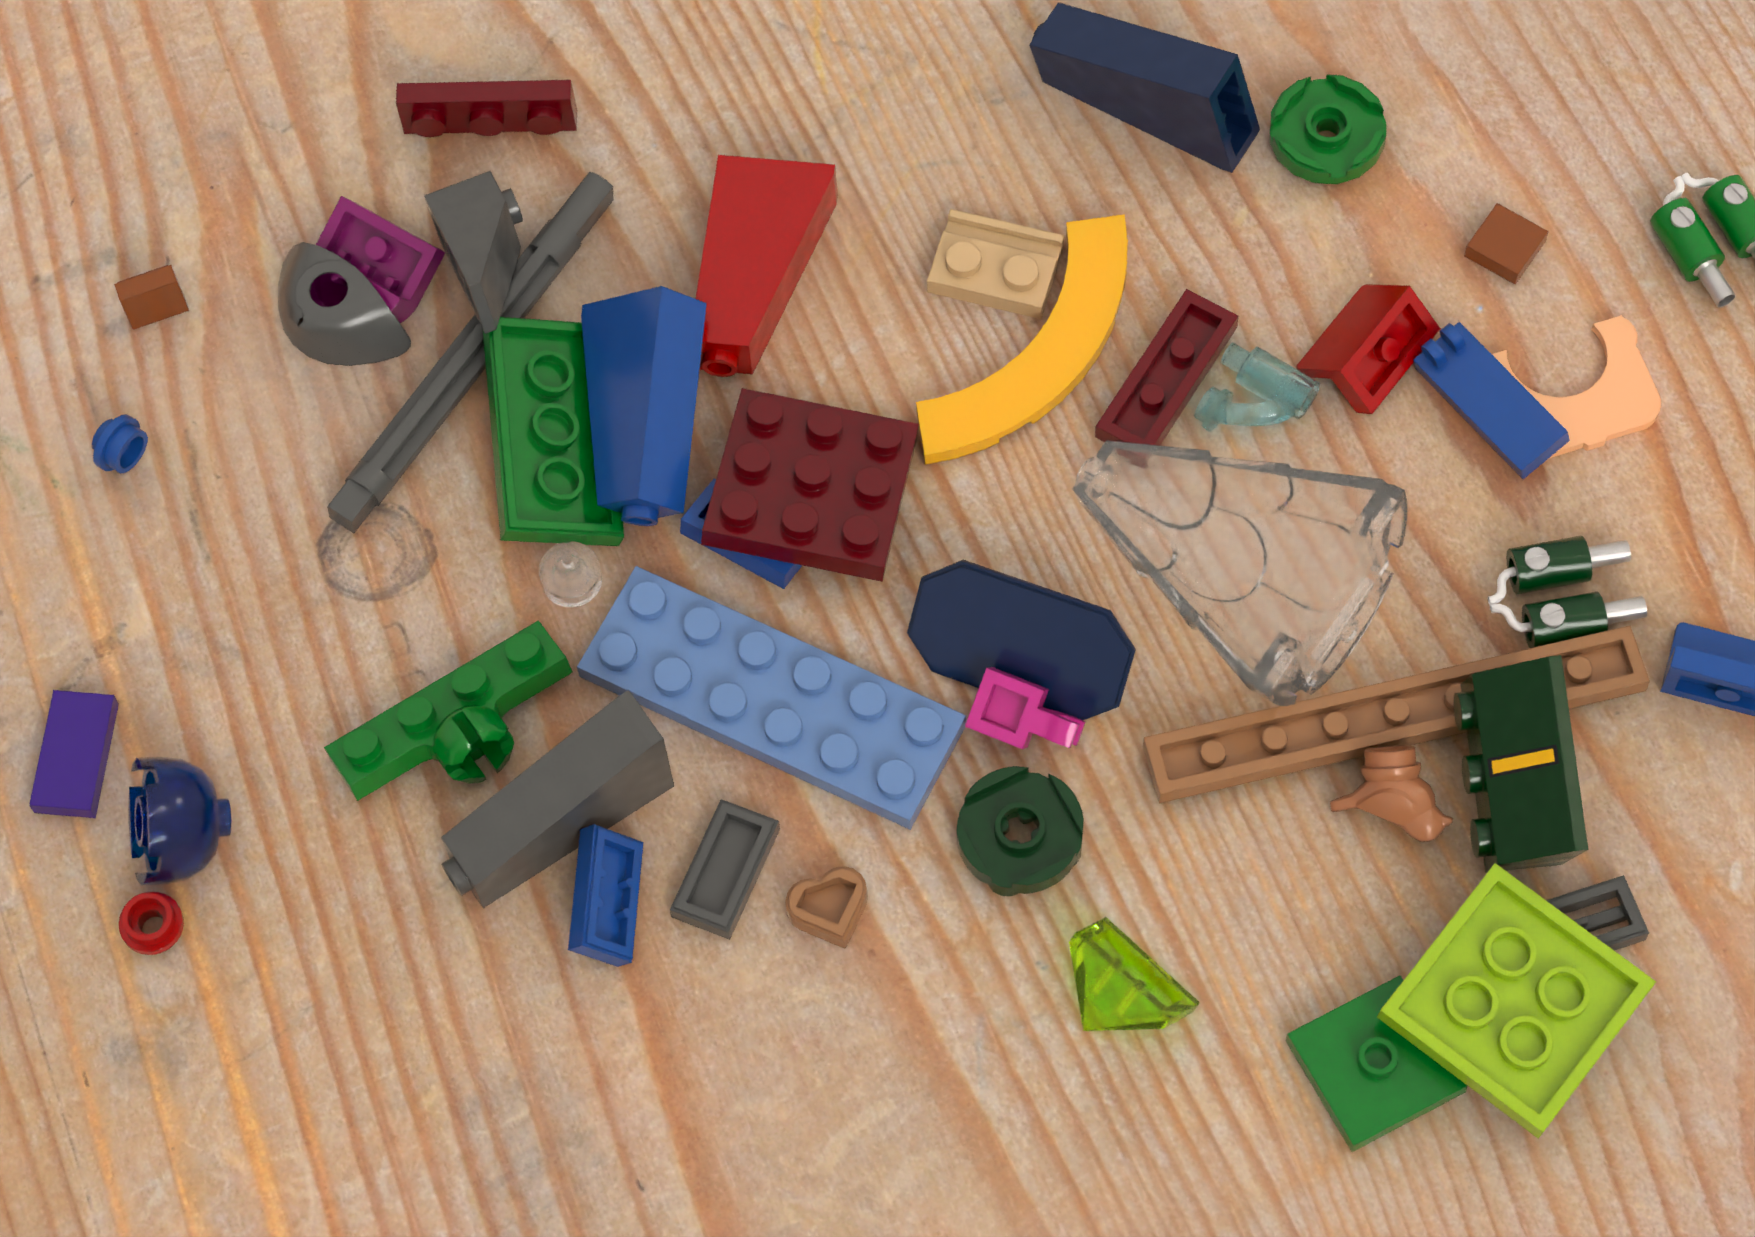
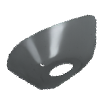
M301 242L291 248L282 264L278 288V309L283 330L296 348L308 357L325 364L354 366L378 363L395 358L405 353L411 347V339L370 281L355 266L337 254L318 245ZM326 273H336L342 276L348 286L347 295L343 301L332 307H322L316 304L310 295L311 285L314 280ZM303 318L302 323L298 326L299 320Z

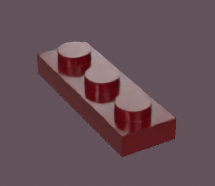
M571 80L397 83L396 106L404 134L438 137L444 133H475L481 136H495L501 132H533L539 135H552L559 131H577V106Z
M1186 289L1095 426V438L1148 465L1237 329L1239 315Z

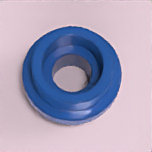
M123 414L114 420L109 419L97 429L92 440V448L94 450L93 461L97 467L104 471L115 470L118 473H126L139 462L145 452L148 436L146 432L140 429V424L135 418L128 414Z

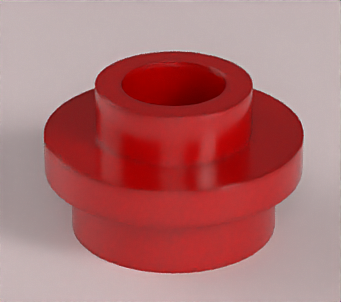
M145 892L134 896L127 902L119 917V932L122 939L130 949L144 955H155L170 949L178 941L184 928V917L179 905L173 898L161 892ZM153 917L163 919L161 928L156 932L147 934L142 931L143 925L148 919Z

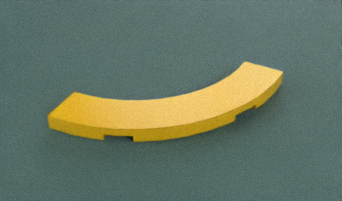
M1125 214L1066 222L1068 263L1061 292L1044 326L1018 356L994 374L963 390L942 397L916 402L925 465L956 459L999 443V438L1016 431L1028 422L1033 424L1061 403L1083 380L1100 356L1113 330L1115 318L1122 300L1126 282L1128 248Z

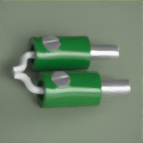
M1685 173L1673 180L1676 185L1675 190L1666 196L1663 206L1652 215L1650 225L1685 280L1691 282L1700 279L1716 306L1723 307L1732 302L1736 297L1718 269L1724 262L1725 255L1689 199L1679 197L1684 192L1685 184L1692 188L1711 186L1702 197L1703 203L1737 256L1740 258L1753 256L1754 259L1755 197L1739 175H1731L1721 180L1709 177L1698 180Z

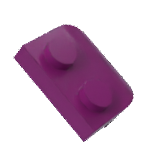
M343 196L340 197L316 245L337 254L355 266L370 281L399 323L404 322L415 311L446 253ZM336 273L320 275L311 285V298L322 307L335 306L342 302L347 295V282Z

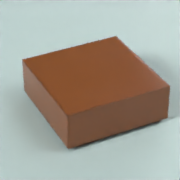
M1497 203L1467 244L1464 256L1516 285L1545 244L1548 231Z
M166 265L114 284L121 305L133 330L189 311L172 265Z

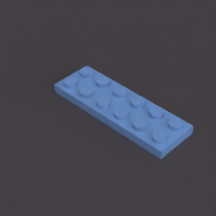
M635 566L577 666L579 677L618 695L629 690L639 705L910 830L960 739L967 722L966 715L638 566Z

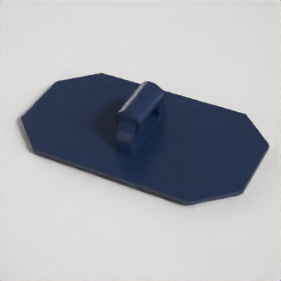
M960 560L921 577L907 630L908 636L932 672L979 688L986 668L994 667L1049 689L1043 707L1081 720H1086L1120 706L1136 652L1135 647L1111 610L966 560Z

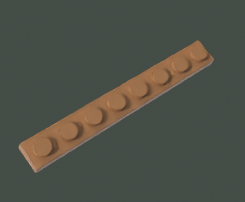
M1625 626L1144 737L1143 748L1160 804L1363 757L1364 750L1369 748L1411 746L1467 733V730L1459 731L1456 726L1453 700L1454 694L1461 692L1460 684L1473 673L1548 656L1561 655L1569 709L1645 692L1650 680L1631 626Z

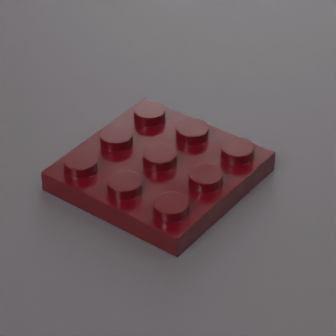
M742 388L702 528L701 545L883 582L917 441L919 424Z

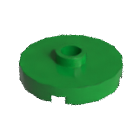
M1326 75V79H1316L1311 81V77L1296 81L1283 91L1271 111L1269 142L1277 160L1293 175L1319 184L1347 182L1362 176L1376 164L1385 147L1387 123L1383 116L1384 109L1379 98L1365 85L1345 76ZM1321 131H1330L1333 132L1336 136L1325 137L1318 133Z

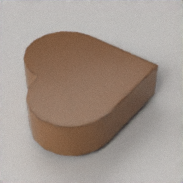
M844 866L829 870L821 880L812 878L800 880L792 885L787 892L785 903L788 919L799 930L846 949L866 907L868 899L866 881L858 871Z

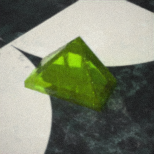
M1107 917L1075 932L1069 941L1083 1031L1165 1029L1194 1012L1200 1004L1195 997Z

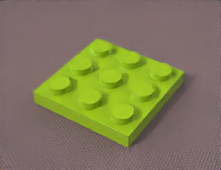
M1495 863L1386 1002L1377 1018L1539 1139L1656 981Z

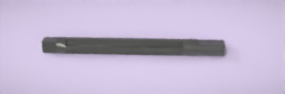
M589 172L553 219L547 221L519 257L500 317L525 318L581 246V241L614 200L613 186L606 179L596 173ZM476 314L345 480L346 483L327 506L329 517L352 533L357 531L374 507L381 504L485 370L483 329Z

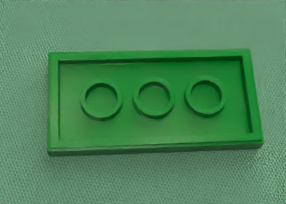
M500 317L496 330L486 334L483 331L500 541L619 546L624 538V527L621 520L622 513L597 505L582 322Z

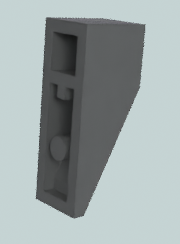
M491 171L424 195L440 243L485 334L497 329L521 249L514 225L523 222V217L512 189L509 188L501 191Z

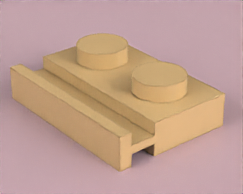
M950 209L945 231L942 233L927 279V292L1042 319L1056 275L1060 254L1062 255L1064 249V235Z

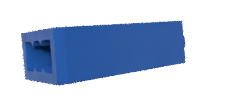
M663 286L582 305L581 314L597 505L622 513L621 520L623 522L637 526H654L658 524V518L684 513L707 303Z

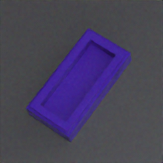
M53 690L29 803L34 813L96 818L119 706L114 695Z

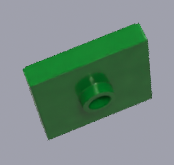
M1400 975L1287 1033L1286 1036L1288 1046L1351 1152L1466 1093L1468 1087L1377 1018L1380 1010L1404 981Z

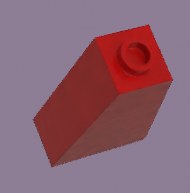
M718 155L696 299L707 303L699 370H704L706 373L718 377H730L736 373L753 375L836 207L838 192L835 164Z

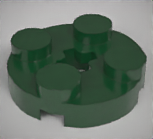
M1011 766L985 775L970 788L964 798L965 803L959 812L957 822L958 849L963 862L977 879L988 884L993 892L1008 897L1018 893L1029 894L1039 892L1057 884L1077 864L1082 850L1083 812L1077 797L1061 779L1049 773L1048 778L1039 773L1029 772V767ZM1018 817L1023 824L1031 822L1036 824L1037 829L1031 832L1030 841L1020 843L1017 840L1010 841L1004 836L1009 832L1008 821L1011 818Z

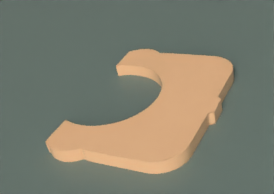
M1622 315L1592 325L1591 330L1599 338L1605 352V370L1601 378L1591 388L1577 395L1552 397L1537 393L1525 386L1515 376L1508 362L1507 350L1492 354L1568 431L1570 441L1550 458L1582 448L1589 451L1602 447L1608 440L1644 430L1656 421L1661 408V398L1640 351L1636 347L1637 331L1633 324L1622 317Z

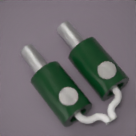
M1576 536L1509 548L1506 555L1507 569L1499 574L1497 592L1495 595L1488 596L1491 613L1502 614L1511 628L1524 632L1529 648L1608 631V624L1647 617V606L1643 596L1604 603L1599 592L1525 604L1522 606V623L1516 620L1511 609L1505 605L1497 604L1506 595V581L1508 578L1510 579L1513 591L1516 594L1588 582L1592 578V568L1630 562L1631 552L1626 540L1588 547L1583 536Z

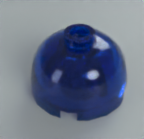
M168 757L136 758L132 764L131 772H144L142 786L129 787L130 848L132 858H140L145 853L147 872L135 873L137 881L141 885H157L187 880L202 872L214 858L219 837L230 836L232 822L230 802L228 798L218 799L213 781L201 768L190 762Z

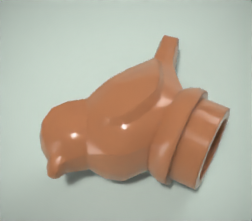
M1382 746L1365 749V765L1361 766V773L1366 780L1354 792L1330 801L1332 812L1349 809L1364 810L1401 827L1410 837L1419 842H1430L1437 839L1445 827L1453 823V818L1444 815L1436 806L1435 794L1430 784L1419 777L1421 762L1416 761L1414 746Z

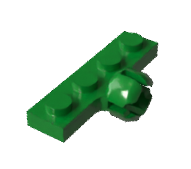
M538 620L325 746L324 749L357 801L420 763L431 759L439 761L453 780L469 784L485 781L486 777L475 763V760L484 755L496 773L500 772L510 760L514 740L502 717L509 710L570 675L573 671L564 653Z

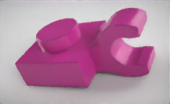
M988 667L983 675L965 727L1020 749L1028 748L1033 734L1071 748L1072 745H1078L1086 722L1071 715L1043 707L1049 689L994 667Z

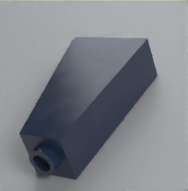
M1059 2L1046 21L1037 27L1029 44L1043 83L1221 170L1233 173L1260 131L1238 54Z

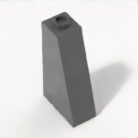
M628 690L615 698L441 837L449 859L441 864L442 868L461 896L472 891L480 905L485 908L579 847L580 829L593 824L608 829L674 787L664 738L631 692Z

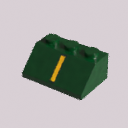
M1548 656L1471 674L1460 684L1461 692L1454 694L1453 706L1458 730H1467L1470 755L1463 756L1462 777L1466 793H1475L1478 819H1472L1470 824L1471 844L1475 857H1484L1485 872L1487 873L1495 863L1505 871L1562 865L1587 851L1588 842L1562 656Z

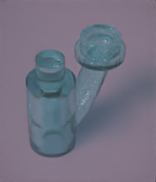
M1232 342L1224 352L1221 364L1238 373L1236 378L1237 384L1266 401L1261 403H1231L1233 392L1227 389L1220 391L1213 386L1201 399L1194 417L1201 421L1202 428L1209 432L1214 430L1219 423L1239 426H1269L1287 421L1291 417L1300 419L1313 403L1319 391L1320 383L1258 346L1249 352Z

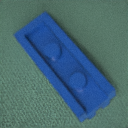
M1460 322L1454 326L1448 323L1439 331L1441 337L1436 341L1430 338L1421 346L1422 353L1413 359L1415 369L1522 479L1526 478L1570 441L1568 431Z

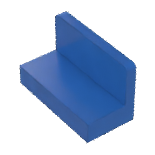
M1685 622L1679 623L1674 632L1660 692L1755 716V641Z

